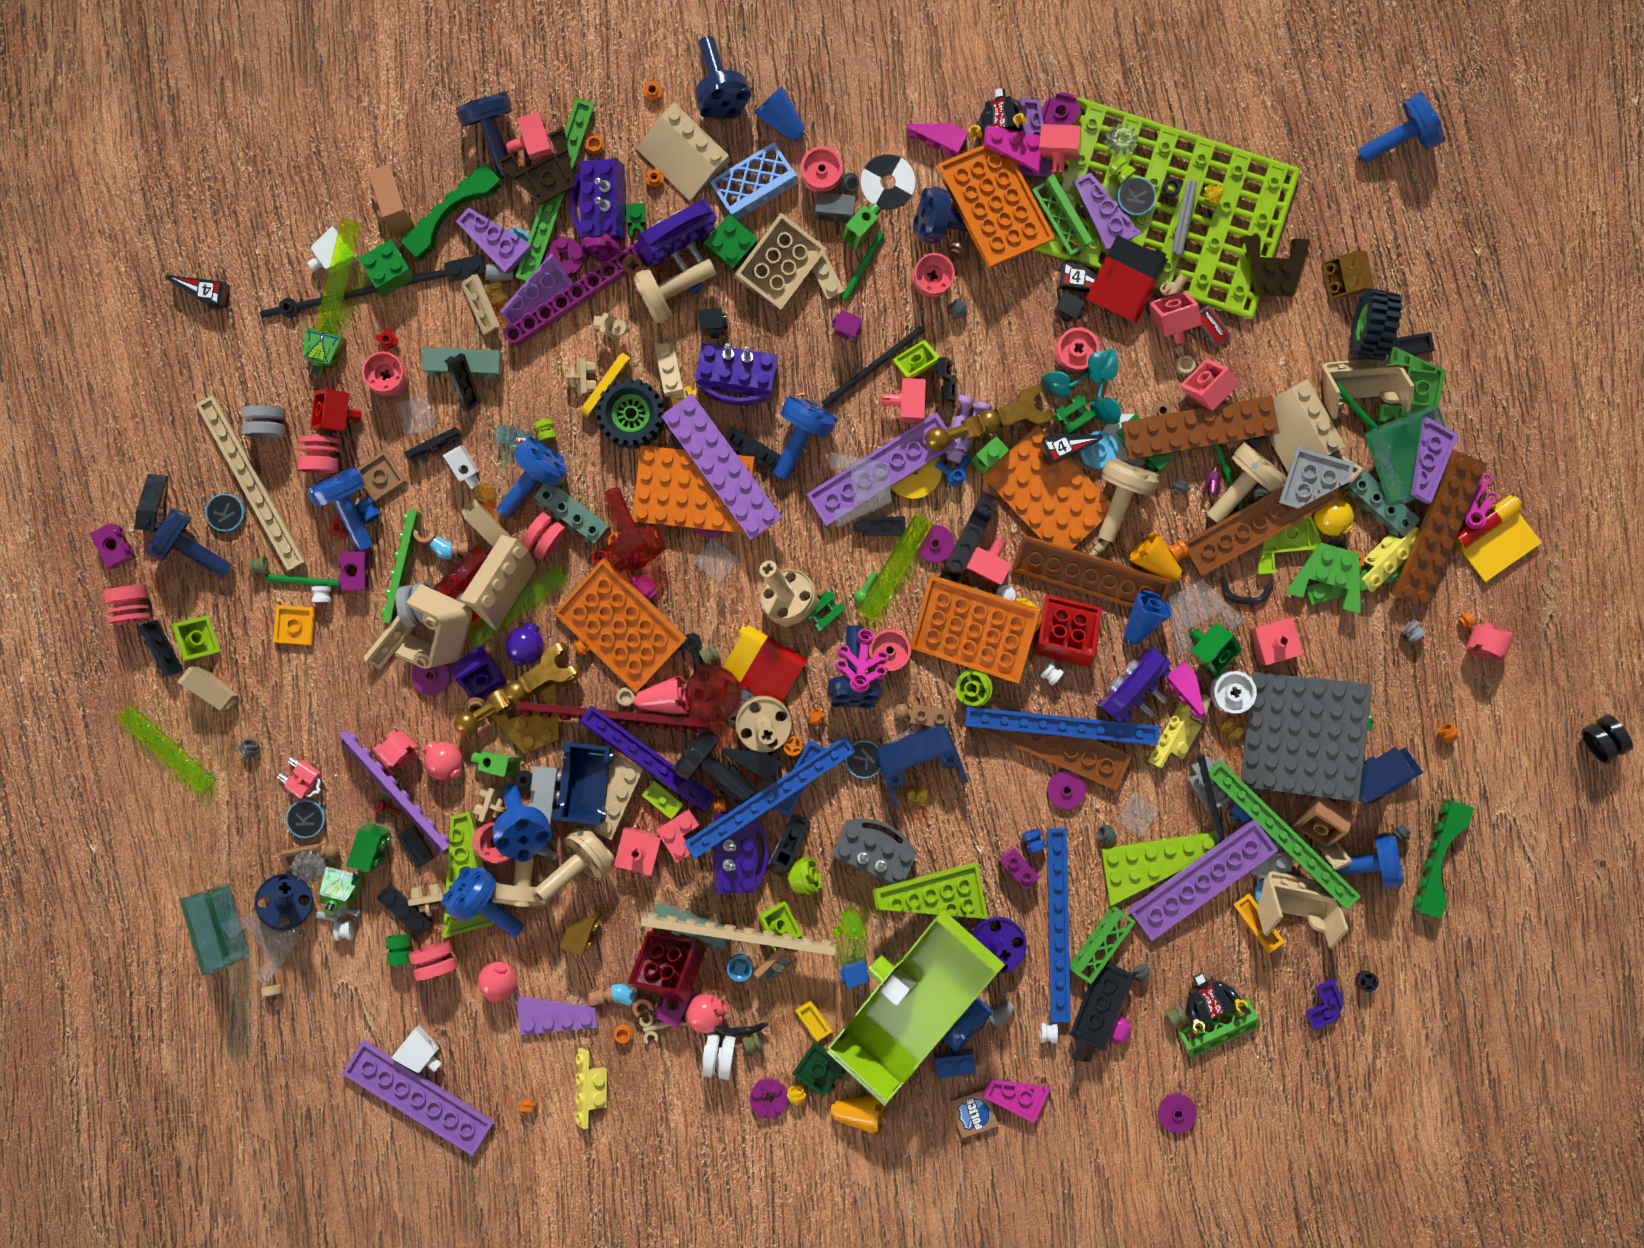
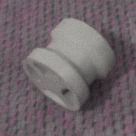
M1417 620L1411 621L1401 629V633L1408 637L1410 643L1417 641L1426 633L1424 628L1419 627Z

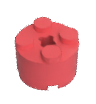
M1484 623L1483 626L1476 625L1472 630L1465 649H1469L1470 654L1483 660L1489 661V658H1493L1495 663H1503L1512 643L1513 634L1507 631L1496 630L1495 626L1489 623Z
M392 730L386 736L387 740L382 745H377L372 751L375 754L374 758L391 775L397 773L395 769L398 767L401 770L406 767L417 755L415 750H419V746L404 731L396 732Z

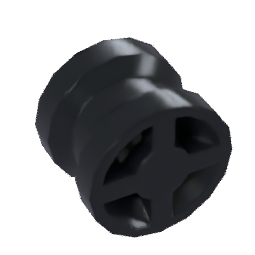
M1362 970L1355 976V983L1362 990L1372 992L1377 989L1379 981L1373 973Z

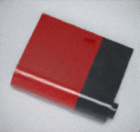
M1117 235L1085 299L1137 323L1169 260L1165 258L1167 254L1158 249L1155 252L1150 251Z

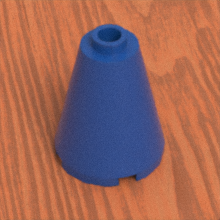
M783 87L775 91L754 112L756 116L790 141L794 139L798 141L805 135L803 132L805 126Z
M1144 590L1136 596L1124 630L1125 639L1129 643H1140L1172 614V608L1167 601L1163 603L1159 600L1161 596Z

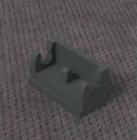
M817 192L815 220L848 223L854 215L855 196Z

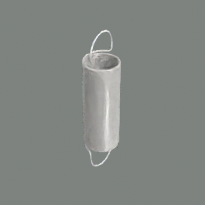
M318 911L316 918L337 922L338 918H340L335 916V914L328 915L323 911Z

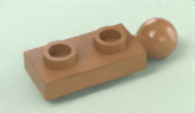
M899 704L894 709V715L898 719L910 717L909 723L932 727L943 725L948 729L951 710L912 704L911 709H908L906 705Z
M320 843L283 850L281 857L285 869L288 871L324 864L325 857L334 859L339 855V847L335 844H328L322 849Z

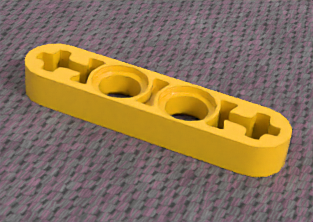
M621 353L581 408L580 413L589 419L598 408L597 401L601 400L600 394L602 391L606 392L608 390L607 386L610 384L613 386L630 363L631 358L625 353Z

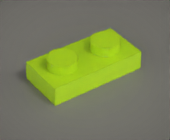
M655 780L642 794L646 800L671 820L684 805Z

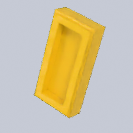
M811 999L795 1010L817 1043L833 1032Z

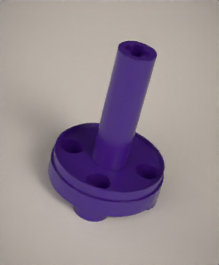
M990 916L974 928L973 936L1005 964V967L998 974L1009 972L1021 963L1026 953V938L1021 928L1014 921L1002 916ZM993 921L1000 922V927L997 930L990 929V924ZM1016 937L1022 938V943L1019 946L1012 945V941Z

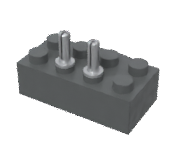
M861 818L846 820L843 823L829 858L892 885L906 881L918 851H915L909 840L891 825L874 819ZM872 823L885 827L895 833L902 840V843H898L881 831L864 828L862 824Z

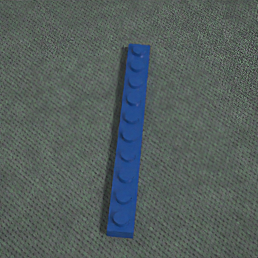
M966 707L965 726L1151 745H1158L1160 726L975 707Z
M846 736L842 737L683 842L693 859L697 858L856 751Z
M1047 828L1050 1021L1071 1022L1067 828Z

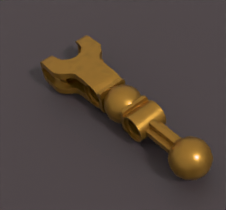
M1037 384L1021 391L1017 395L1015 402L995 410H984L978 415L962 420L960 426L948 430L941 427L930 429L926 434L925 441L929 449L938 452L946 449L949 441L964 436L969 440L984 433H995L998 429L1016 423H1024L1026 426L1036 427L1037 425L1049 422L1054 417L1052 411L1041 412L1034 406L1035 397L1044 391L1042 385Z
M559 642L547 648L543 652L541 662L519 677V681L510 682L505 687V690L501 688L488 697L490 703L474 713L468 711L460 713L454 722L458 733L462 735L474 734L478 730L479 722L494 713L497 716L503 715L514 708L513 704L517 705V701L525 702L528 695L532 697L553 684L568 686L580 678L582 671L577 666L572 665L565 669L559 668L560 660L568 653L566 644Z

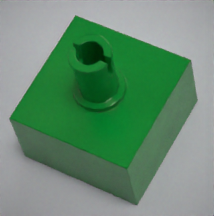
M1217 622L1206 634L1202 633L1198 628L1194 629L1190 634V638L1197 642L1191 649L1192 654L1198 664L1215 678L1242 651L1234 634Z

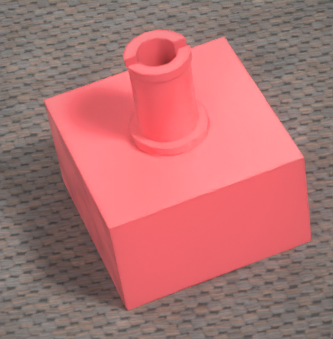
M540 112L517 118L522 137L505 142L509 154L526 149L533 164L553 155L554 151L548 137L547 127Z
M1041 124L1040 155L1041 159L1053 160L1052 174L1057 175L1058 167L1059 175L1064 174L1065 160L1080 161L1082 139L1080 126Z
M1185 290L1178 294L1149 302L1152 323L1165 337L1173 335V341L1176 344L1186 341L1185 330L1202 325L1199 305Z
M1206 359L1180 387L1190 401L1213 411L1218 405L1229 403L1226 397L1239 385V382L1228 367Z
M902 378L901 393L899 395L882 393L881 406H898L900 408L899 422H922L925 409L926 379Z
M995 537L989 552L976 547L965 568L971 574L997 587L1002 585L1012 565L999 557L1007 543L1005 540H1002L998 546L1001 540L999 537Z
M1285 618L1250 628L1260 665H1269L1303 655L1293 618Z
M626 826L623 828L614 866L651 876L654 872L660 850L661 837L657 834Z

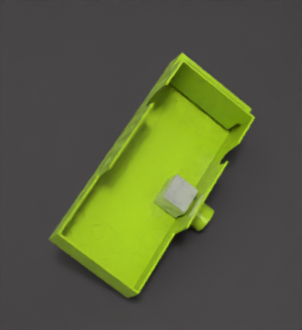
M943 911L933 920L903 959L895 966L882 955L871 965L867 973L879 985L857 1011L852 1021L831 1043L827 1053L885 1106L1005 964L947 912Z

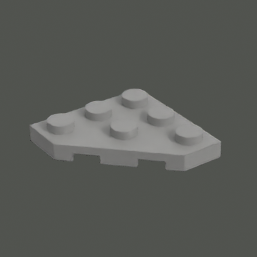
M1296 447L1279 503L1298 509L1349 482L1355 463Z

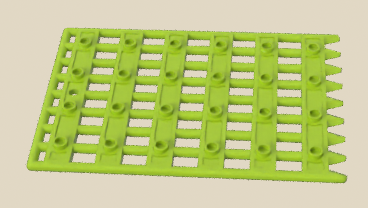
M1077 98L1080 107L1086 111L1085 115H1081L1076 126L1081 127L1080 161L1065 160L1068 168L1064 169L1063 175H1059L1058 170L1057 175H1055L1056 179L1063 183L1062 189L1073 208L1075 209L1076 204L1083 206L1073 181L1086 175L1088 168L1105 173L1101 185L1107 191L1106 193L1117 203V193L1122 184L1119 182L1118 176L1112 174L1109 168L1122 156L1127 159L1128 165L1130 162L1147 167L1145 177L1133 174L1130 178L1141 177L1147 179L1153 185L1156 191L1154 206L1142 216L1124 214L1141 231V235L1130 241L1142 247L1144 245L1158 249L1167 254L1165 258L1169 260L1154 289L1160 290V286L1163 283H1170L1174 275L1182 274L1188 280H1191L1189 289L1186 292L1196 302L1204 305L1209 304L1213 308L1253 319L1261 296H1256L1255 291H1249L1252 279L1249 260H1246L1245 256L1247 252L1245 243H1243L1242 248H1238L1224 242L1227 233L1240 237L1256 234L1261 236L1260 257H1273L1300 175V168L1083 98ZM1105 114L1123 120L1120 130L1102 125ZM1141 126L1159 131L1156 142L1138 136ZM1099 132L1117 137L1114 148L1096 143ZM1181 138L1194 142L1193 152L1189 153L1175 148L1177 139ZM1136 144L1153 149L1150 160L1133 154ZM1214 149L1231 154L1228 165L1211 160ZM1094 150L1111 155L1108 166L1091 161ZM1172 155L1189 161L1186 171L1169 166ZM1250 161L1268 166L1265 176L1247 171ZM1208 167L1226 172L1223 183L1205 178ZM1166 173L1184 179L1180 193L1177 195L1175 207L1157 202L1160 192H1162L1161 186ZM1287 173L1292 174L1289 184L1284 183ZM1245 179L1262 184L1259 195L1242 189ZM1188 180H1193L1197 182L1188 229L1191 221L1206 225L1208 229L1205 237L1188 232L1187 230V240L1203 244L1199 255L1183 250L1181 256H1176L1171 252L1185 186ZM1219 184L1223 188L1222 197L1217 205L1200 196L1203 185ZM1168 186L1169 191H1174L1172 186ZM1047 189V190H1046V193L1050 196L1051 193H1050V191ZM1281 190L1286 192L1283 202L1278 201ZM1242 197L1256 202L1253 212L1237 208L1238 198ZM1197 203L1214 208L1211 219L1194 214ZM1050 205V213L1059 216V207L1057 205ZM1275 208L1280 210L1277 220L1272 219ZM1155 209L1172 215L1169 225L1152 220ZM1233 215L1249 219L1248 229L1244 230L1231 226L1230 223ZM1079 216L1083 225L1088 227L1087 232L1093 240L1088 247L1081 250L1079 256H1069L1068 252L1062 251L1063 244L1051 223H1048L1055 239L1033 250L1064 260L1076 261L1077 264L1100 270L1102 263L1098 262L1100 253L1108 254L1109 250H1105L1091 220ZM1060 220L1058 227L1061 231L1067 232L1069 224ZM1149 227L1166 232L1163 243L1146 238ZM1269 227H1274L1272 237H1266ZM1073 237L1069 238L1070 242L1081 245L1078 239ZM1264 244L1269 246L1266 256L1261 255ZM1222 251L1239 256L1236 267L1219 261ZM1179 257L1197 262L1194 273L1176 268ZM1216 269L1233 274L1230 285L1213 279ZM1210 287L1227 292L1224 303L1207 297ZM1246 299L1251 300L1249 310L1243 309Z

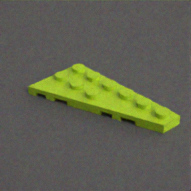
M471 811L453 815L450 819L446 893L466 867H483L486 869L484 861L480 860L473 852L472 837L476 829ZM445 911L443 938L495 924L479 912L471 919L461 922L451 917Z
M1207 832L1101 848L1109 906L1186 868L1218 845L1216 833Z
M977 862L873 889L875 905L878 910L935 915L945 911L950 916L988 918Z

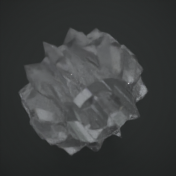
M1121 123L1117 124V128L1112 126L1110 132H1107L1105 135L1107 138L1105 145L1110 146L1108 152L1114 150V156L1120 153L1124 157L1126 152L1131 154L1133 152L1132 148L1137 146L1135 141L1138 139V135H1132L1135 128L1129 130L1128 124L1123 128Z
M303 850L300 855L297 854L295 856L291 869H293V875L298 876V881L304 879L305 884L308 880L314 883L316 879H320L323 876L326 868L324 858H319V853L313 854L312 850L306 853Z

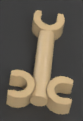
M652 1013L649 1014V1022H644L643 1017H639V1023L643 1026L645 1033L644 1042L646 1044L649 1043V1035H653L655 1041H658L659 1035L656 1030L672 1025L663 1021L653 1023L654 1016ZM682 1019L680 1024L683 1026H688L686 1022Z

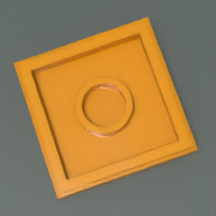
M276 605L273 643L313 646L316 608Z

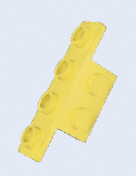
M1414 527L1402 539L1389 534L1364 558V564L1372 568L1362 578L1363 583L1370 592H1374L1407 559L1419 528Z
M1181 701L1179 702L1177 709L1158 741V745H1156L1148 759L1149 763L1162 768L1170 753L1184 759L1201 728L1200 724L1190 719L1191 708L1188 705L1184 706Z
M578 1048V1054L576 1055V1064L578 1065L576 1084L578 1085V1092L575 1096L577 1103L575 1120L579 1127L588 1129L589 1110L606 1108L607 1069L604 1067L589 1069V1051Z

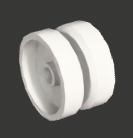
M1239 671L1222 672L1211 681L1208 689L1213 706L1226 713H1242L1248 710L1254 704L1257 696L1253 680L1247 674Z
M708 1034L707 1044L703 1052L702 1076L712 1078L715 1073V1067L719 1066V1079L729 1080L736 1037L725 1036L722 1047H719V1034Z

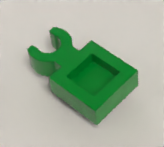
M645 203L626 204L627 225L632 224L629 230L631 238H634L635 230H639L640 233L644 231L641 224H646Z

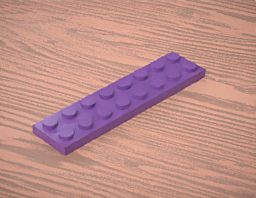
M692 393L661 415L751 541L782 519L780 513Z
M937 412L806 494L826 527L957 446L955 440L949 441L946 449L936 452L929 449L926 445L925 437L930 429L941 427L948 430Z
M346 730L339 735L340 743L441 855L446 853L450 846L448 843L449 839L443 833L439 834L436 831L437 826L430 818L426 820L423 817L424 812L417 804L413 806L405 790L400 791L397 788L398 783L391 775L386 776L384 767L378 761L374 762L372 760V754L365 746L363 748L359 746L358 738L352 732L350 734Z
M1252 819L1128 910L1153 941L1279 850L1257 821Z
M364 1039L342 1074L473 1156L494 1121L424 1076L393 1060L392 1056Z

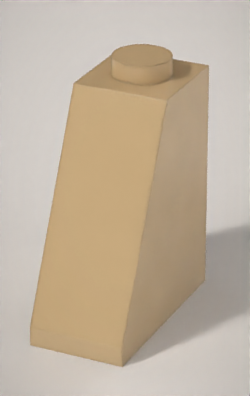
M475 497L461 510L464 519L493 547L501 535L510 537L509 533Z
M189 667L177 681L180 685L220 711L230 710L237 701L235 699L239 696L204 667Z

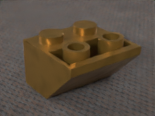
M1353 251L1321 262L1329 299L1355 295L1366 291L1368 288H1375L1367 251Z
M595 912L572 923L566 929L560 948L581 956L586 951L588 952L595 939L592 937V934L598 930L601 919H598L600 913Z

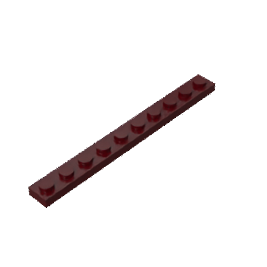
M517 701L516 710L521 716L532 717V714H535L545 719H551V716H556L560 720L566 721L571 720V718H576L580 721L588 709ZM597 709L612 721L617 722L619 726L636 724V727L639 728L656 726V729L667 730V727L675 728V731L686 732V729L694 730L695 733L699 734L706 726L710 729L711 720Z

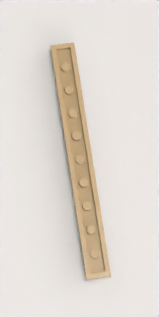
M211 395L196 404L287 571H291L306 563L216 397Z
M647 913V915L641 918L640 926L834 956L836 951V944H833L831 940L822 939L821 942L813 941V938L805 936L802 939L794 938L792 934L784 933L782 936H778L772 931L755 932L753 928L739 930L734 925L720 927L716 926L717 923L714 922L700 924L695 919L681 921L676 916L662 918L656 913Z

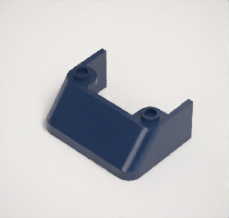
M936 725L881 745L876 750V758L895 809L899 808L893 790L901 787L905 781L902 770L939 757L944 767H957L964 783H968L957 749L945 726Z
M1395 746L1378 758L1373 756L1364 762L1365 766L1362 768L1359 799L1363 805L1373 804L1423 774V771L1406 747L1398 750Z

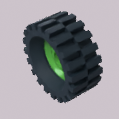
M1372 288L1366 289V292L1364 291L1362 298L1359 300V306L1355 310L1356 315L1353 317L1354 322L1351 326L1352 334L1350 335L1351 342L1349 347L1351 348L1350 353L1353 356L1380 361L1387 358V355L1390 354V348L1394 346V339L1397 338V329L1400 327L1399 320L1402 316V313H1400L1402 309L1400 294Z
M626 378V381L619 379L616 381L617 384L613 386L612 384L608 385V390L606 392L602 391L600 394L602 398L597 401L598 410H596V416L598 417L597 422L602 432L616 445L624 446L628 449H631V447L637 449L641 445L645 444L647 446L651 444L650 441L653 438L656 440L659 437L657 434L659 431L662 432L664 428L663 422H665L661 417L666 412L665 406L657 391L647 382L643 383L640 379H636V381L631 378ZM630 410H635L637 413L633 419L627 418V413Z

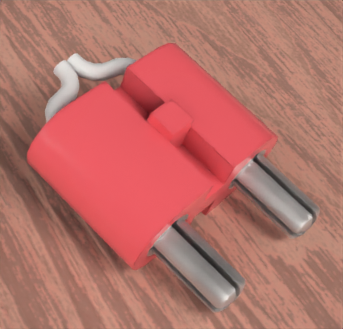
M290 757L288 763L295 767L293 770L294 774L289 776V778L282 773L277 776L280 781L285 783L284 788L302 801L312 797L314 794H319L321 791L319 786L322 773L304 760L299 762ZM314 785H316L317 791H313Z

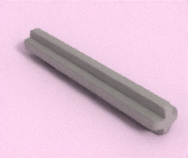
M1188 180L1185 186L1171 252L1176 256L1183 254L1197 182L1193 180Z

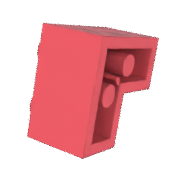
M691 808L656 829L676 863L690 855L683 842L688 840L685 834L700 825Z

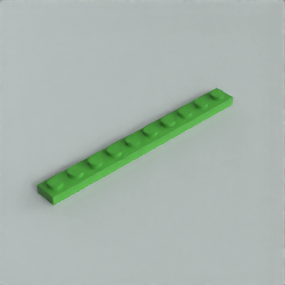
M578 98L575 99L565 129L572 172L595 107L593 103ZM565 193L539 206L528 239V243L534 247L521 260L516 279L526 282L542 264Z
M1221 760L1215 763L1209 770L1210 779L1253 820H1256L1260 827L1335 900L1348 910L1361 896Z

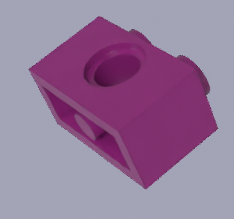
M841 310L840 314H835L832 321L834 335L855 343L862 328L863 319L845 310Z
M109 523L90 533L107 568L115 569L135 559L132 554L134 550L124 538L125 532L121 526ZM113 541H116L117 546L113 550L111 545Z
M341 552V556H339L341 575L338 578L341 590L369 591V553ZM353 566H355L357 568V574L352 577L350 575V569Z
M1013 846L998 858L1025 890L1040 878Z
M691 990L687 1003L679 1002V1006L675 1010L669 1008V999L665 998L663 1003L659 1002L655 1010L656 1018L678 1028L694 991Z

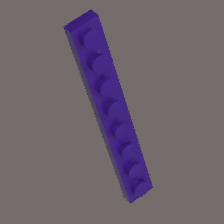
M592 705L579 721L580 724L701 812L706 811L715 795L692 778H689L688 781H685L683 778L681 779L671 770L674 765Z

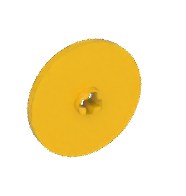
M939 457L917 470L916 475L913 473L890 488L896 494L908 499H918L927 496L937 487L941 479L942 471L934 466L940 460Z

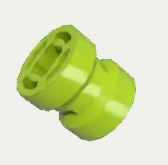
M1124 156L1119 158L1109 168L1112 174L1118 176L1121 184L1136 172L1133 166L1127 164V159Z
M551 418L533 423L535 430L538 431L537 438L539 442H546L557 438L556 432L552 428L553 421Z

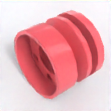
M939 253L923 256L912 271L911 281L913 288L925 298L941 296L948 290L954 280L955 271L953 264L946 256ZM931 273H933L934 278H936L933 281H930L929 275Z
M377 352L369 356L363 364L362 374L364 381L380 397H397L407 387L409 379L407 370L395 355L389 352ZM384 375H385V376H388V375L391 376L390 379L387 378L386 380H385L383 377H384Z
M319 434L298 437V443L307 445L298 446L299 451L307 453V456L297 458L298 471L309 473L339 472V459L330 457V454L340 452V449L331 447L339 445L340 439Z
M145 585L123 586L103 590L105 604H114L115 608L106 610V614H116L114 617L107 618L108 624L128 625L150 619V613H140V611L149 609L148 605H139V601L147 599Z
M494 823L480 826L472 837L474 854L480 860L487 863H503L511 859L500 854L495 846L490 847V839H493Z

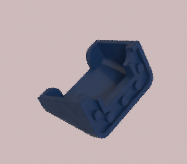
M563 742L562 752H564V757L566 758H562L563 768L558 801L556 802V805H560V807L554 810L553 820L601 825L602 822L606 821L607 810H604L609 766L610 763L613 764L614 752H611L610 747Z

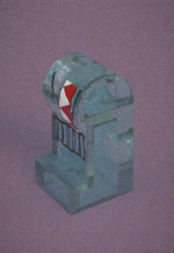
M497 425L494 442L501 445L518 447L522 441H525L528 437H533V432Z

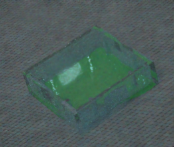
M1438 404L1423 407L1364 433L1389 506L1405 504L1415 499L1411 495L1422 418L1428 417L1445 427Z
M230 883L179 899L202 976L226 969L236 962L251 956L239 920Z

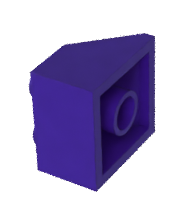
M483 645L450 665L455 680L471 698L481 699L507 683L495 660Z

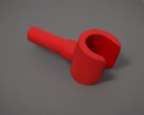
M375 800L380 802L381 807H373V810L401 813L400 809L387 805L385 800Z

